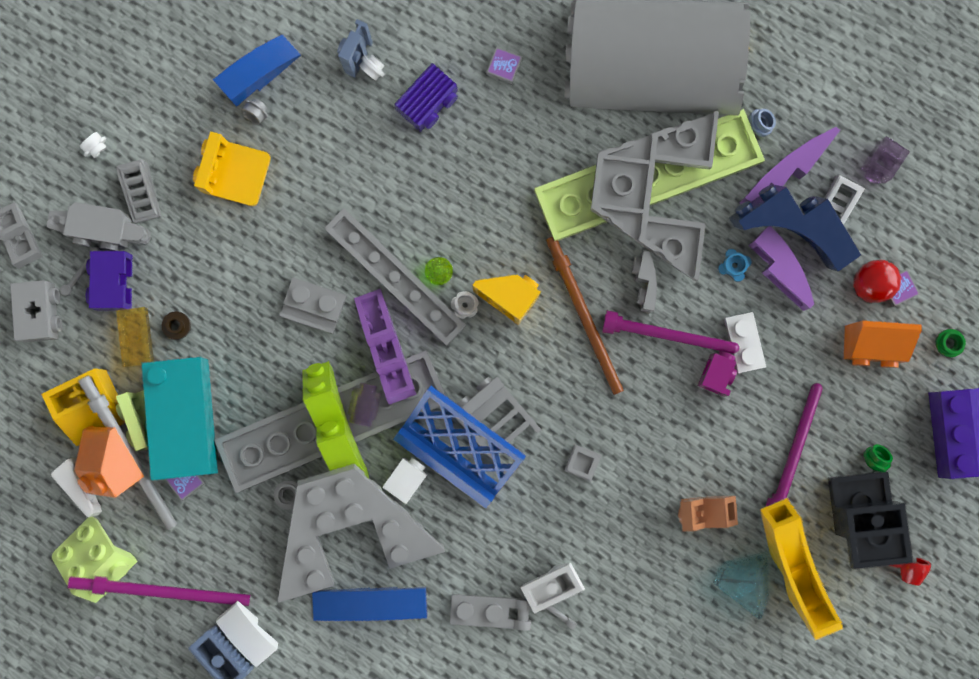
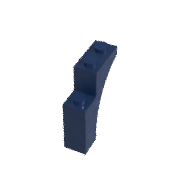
M772 184L763 188L758 193L759 197L752 202L747 201L739 205L735 209L736 213L729 217L733 226L742 230L763 226H776L794 232L815 250L828 269L837 272L861 256V253L827 198L811 196L802 201L798 206L787 187Z

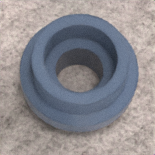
M756 109L749 115V123L752 130L760 137L769 135L776 125L775 117L768 109Z

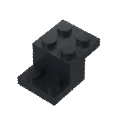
M886 471L828 477L835 535L844 537L847 540L850 568L863 569L913 563L906 505L903 502L892 501L889 473Z

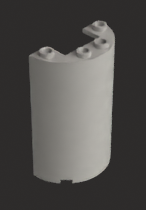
M572 0L571 16L568 18V34H573L572 44L566 45V62H571L570 81L565 82V98H570V107L712 114L714 111H719V115L739 116L744 96L742 88L746 80L749 54L750 11H746V9H749V2Z

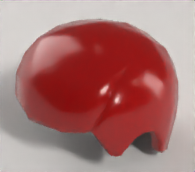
M872 260L865 263L856 272L853 286L857 296L865 302L871 304L885 302L893 298L900 290L902 277L898 268L893 263H889L887 260Z

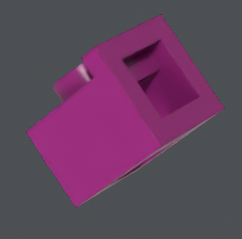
M719 351L718 354H710L697 386L723 397L729 396L731 390L726 389L727 385L731 386L736 377L737 370L734 369L736 357L724 351Z

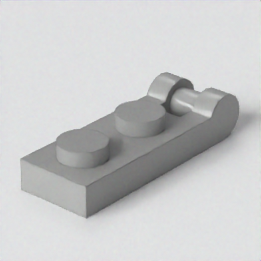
M452 594L450 624L531 630L529 610L532 608L527 599ZM509 608L518 609L517 619L508 618Z

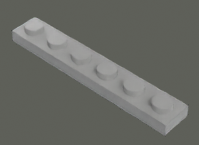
M344 208L324 228L446 346L466 327L463 321Z

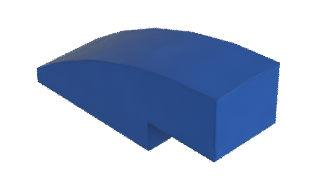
M282 34L237 60L215 77L213 81L237 107L257 89L258 91L263 89L298 59L301 54Z

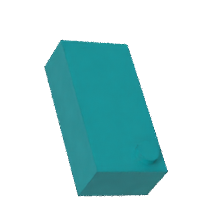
M203 357L142 363L151 481L218 473L209 360Z

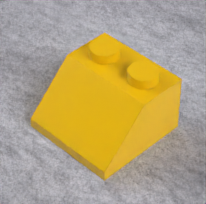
M516 274L476 280L472 285L473 292L517 325L520 324L541 293L537 289L538 283L527 275L523 278Z

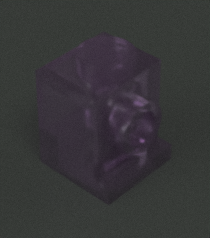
M885 136L877 142L860 169L866 172L864 177L871 183L879 184L881 182L885 184L892 180L910 151ZM876 161H882L884 163V167L876 163Z

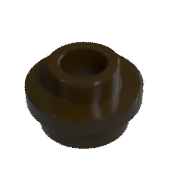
M170 312L162 321V331L170 339H183L190 332V319L182 312ZM178 320L180 327L174 331L171 328V324L173 321Z

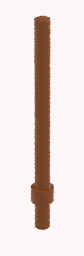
M552 236L546 239V243L554 259L552 261L556 272H560L613 395L624 391L572 274L570 269L572 264L568 255H564L558 240L554 241Z

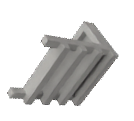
M487 377L476 387L479 393L471 400L466 396L457 403L459 407L481 422L508 399L515 408L495 424L491 430L496 432L518 412L526 420L504 439L508 443L529 425L536 433L541 431V428L508 392L498 377L494 380ZM456 418V420L465 428L463 421H461L459 418ZM475 436L476 442L480 446H487L485 444L487 439L483 436ZM486 453L492 459L491 453Z

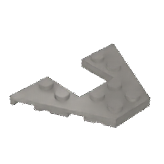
M714 111L712 114L692 121L683 122L675 127L654 132L644 138L623 143L621 146L600 151L597 155L590 210L693 281L699 280L706 223L648 216L654 167L656 162L710 170L713 165L719 111Z
M356 464L305 478L297 482L278 602L280 603L334 586V578L318 537L323 534L373 520L390 569L443 553L445 548L442 543H439L424 529L420 522L411 518L410 513L398 502L390 499L377 483L369 480Z

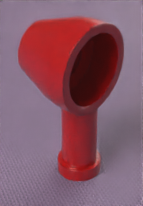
M916 558L917 563L890 566L900 568L902 581L920 586L929 574L932 564L924 559Z

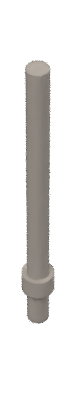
M89 375L81 378L78 382L89 399L87 403L92 412H97L105 427L116 428L144 475L138 481L166 529L169 530L175 527L177 522L109 410L108 405L110 404L105 395H100Z

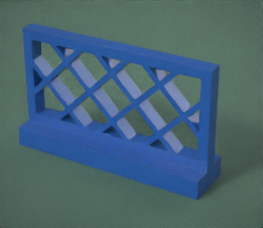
M432 386L427 389L403 427L393 439L484 508L489 506L526 457V455ZM432 398L440 404L441 411L431 412L428 399ZM433 418H444L447 429H436ZM451 418H459L463 421L465 429H454ZM426 419L429 430H426L414 420ZM438 436H449L452 447L442 442ZM456 436H467L470 447H459ZM475 436H483L487 439L489 446H478ZM491 453L494 464H483L480 454ZM498 453H506L515 461L513 464H501ZM462 454H473L475 464L462 457ZM485 471H496L499 482L497 483L485 474Z

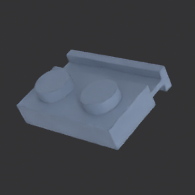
M358 19L355 22L356 31H350L348 37H344L341 40L337 50L344 72L354 78L360 69L359 65L363 61L361 58L364 55L367 56L366 46H372L373 44L367 23Z

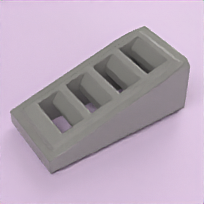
M141 159L116 166L133 223L137 224L162 217L149 164ZM137 172L141 173V175L134 176L131 178H129L128 176L129 174ZM144 182V187L136 189L131 188L132 185ZM144 194L148 195V198L138 201L134 200V197ZM147 205L152 207L150 210L137 213L136 208Z

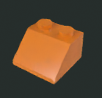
M859 321L845 325L843 359L852 360V365L870 366V361L881 362L880 367L899 368V363L910 361L921 334L922 325L877 321Z
M88 426L83 429L74 471L79 477L77 479L78 485L85 493L116 498L144 477L115 427Z

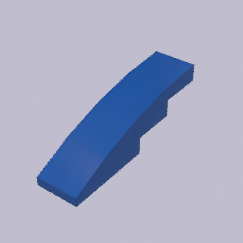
M369 587L312 592L313 621H379L423 619L428 617L426 587L371 589Z

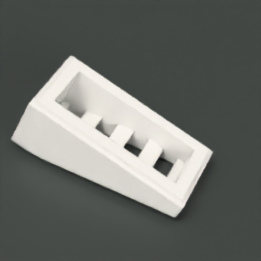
M836 175L825 198L830 201L836 211L842 213L840 220L844 225L865 188L840 175ZM841 187L851 192L850 198L837 192L838 189ZM836 197L846 202L845 208L832 202L833 198Z
M77 458L67 459L51 473V476L86 517L99 515L102 510L96 496L85 493L78 485L77 479L79 477L74 471Z

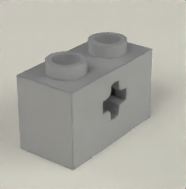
M46 280L11 283L14 341L26 343L59 339L58 332L62 331V320L57 315L56 304L60 303V292L55 287V283ZM39 307H40V308H41V312L36 313V316H35V315H34V312L37 311V310H39Z

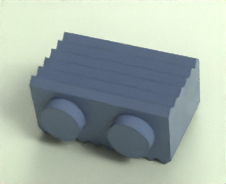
M218 625L205 632L188 648L213 679H244L254 669V665L250 664L249 660H246V657L231 643Z

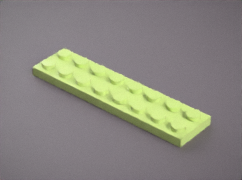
M744 109L740 111L739 116L727 115L718 119L713 165L710 170L655 162L650 206L762 164L765 161ZM596 165L534 188L535 195L554 241L562 240L607 223V221L590 210Z

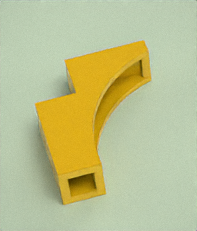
M788 498L760 509L770 555L783 574L789 600L814 639H820L843 629L842 621L824 589L812 560L804 534L802 519Z

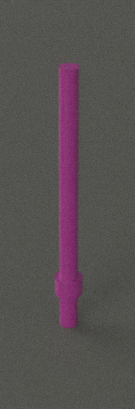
M70 576L68 581V589L92 591V594L105 595V592L229 605H233L237 601L243 606H249L250 595L111 581L108 580V577L95 576L94 579Z

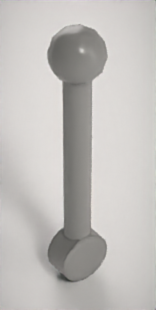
M98 247L90 249V251H101ZM90 255L67 285L61 286L60 293L63 296H69L72 293V287L86 270V262L90 259Z
M553 606L546 608L565 622L570 629L576 627L577 623L566 617Z

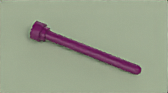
M606 310L602 329L603 333L614 334V332L620 333L621 330L732 354L739 351V345L735 342L624 320L623 316L618 315V312Z
M814 383L811 386L776 494L773 493L772 497L767 499L765 507L782 501L788 496L823 390L822 385L819 383Z

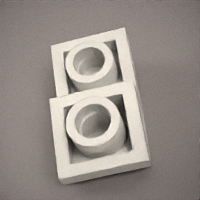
M238 601L216 619V623L226 637L255 667L260 665L278 649V642L258 626V618Z

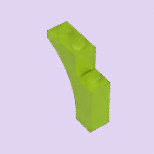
M330 362L310 365L307 369L302 370L303 401L316 426L317 445L329 470L332 471L356 464L369 479L368 470L350 429Z

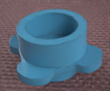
M729 249L725 252L726 258L718 266L720 274H727L733 277L734 281L740 282L745 278L744 273L751 266L752 261L749 256L737 253L735 249ZM736 263L737 268H734L732 264Z

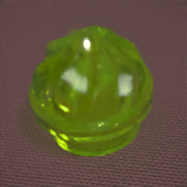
M443 257L432 258L425 266V276L434 285H444L452 278V265Z

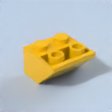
M94 368L41 394L53 421L76 446H80L83 429L86 427H105L97 412H92L87 403L89 399L78 380L87 375L90 376L100 395H105L110 404L108 408L118 425L125 424V420H121L117 413L116 404H118L116 396L118 394L107 370Z

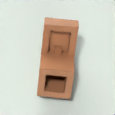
M736 496L681 499L678 518L682 524V531H697L703 528H728L738 525Z

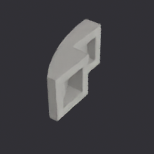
M14 202L0 209V240L5 244L12 265L19 269L43 257L18 204Z

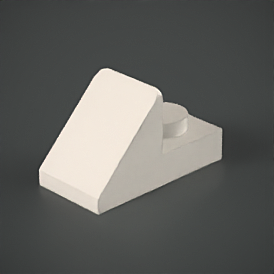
M571 563L555 565L548 573L521 586V590L534 614L585 589Z

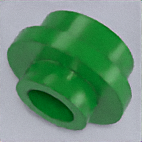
M947 329L938 334L935 344L941 355L956 357L964 351L966 341L959 331ZM948 338L954 341V346L951 349L946 346Z
M876 444L868 447L863 453L867 466L872 470L886 472L891 467L893 456L884 446Z

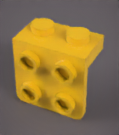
M210 131L208 139L203 141L201 147L203 157L200 166H197L194 170V187L204 194L252 207L256 206L271 161L270 155L261 150L228 142L221 134Z

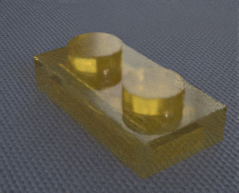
M140 307L116 311L122 367L142 366V363L154 362L148 308Z

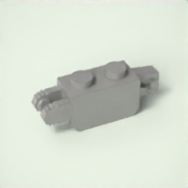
M75 202L68 207V211H50L48 215L47 228L63 233V235L73 239V244L90 247L91 242L101 244V249L118 251L119 247L128 248V243L146 245L151 240V232L148 229L143 228L139 224H133L131 217L119 209Z

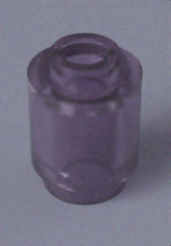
M360 383L359 388L353 387L347 413L350 415V423L368 427L372 426L373 420H376L382 394L376 392L377 386Z

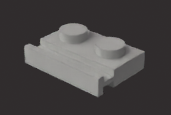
M292 277L279 316L334 334L347 296Z

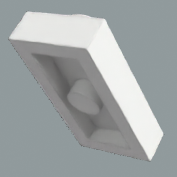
M753 312L724 318L729 341L739 345V351L732 354L736 357L734 361H736L735 368L737 374L765 368V359Z

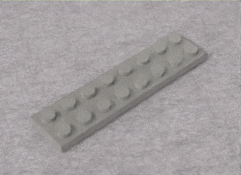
M427 350L405 359L417 395L389 405L377 371L338 387L340 399L355 442L406 422L430 386L445 395ZM432 398L428 399L430 410L440 407V404ZM304 402L214 440L235 493L244 491L323 457L317 445L316 426Z

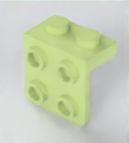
M144 390L137 393L126 392L116 396L118 404H116L117 413L121 420H125L128 431H126L128 443L136 451L148 450Z
M88 517L52 554V560L67 586L70 576L94 579L95 576L108 577V580L119 581L138 562L131 553L113 545L98 519L94 517ZM70 589L72 595L97 603L105 596L92 594V591Z

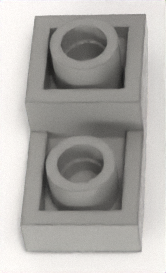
M644 250L640 254V258H634L631 273L636 274L635 282L645 284V287L639 288L636 303L641 304L640 311L652 313L655 310L656 273L650 252Z

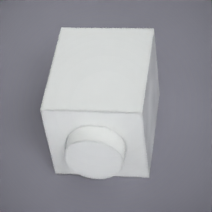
M413 457L409 461L403 458L383 485V488L407 504L428 475L423 471L426 466Z

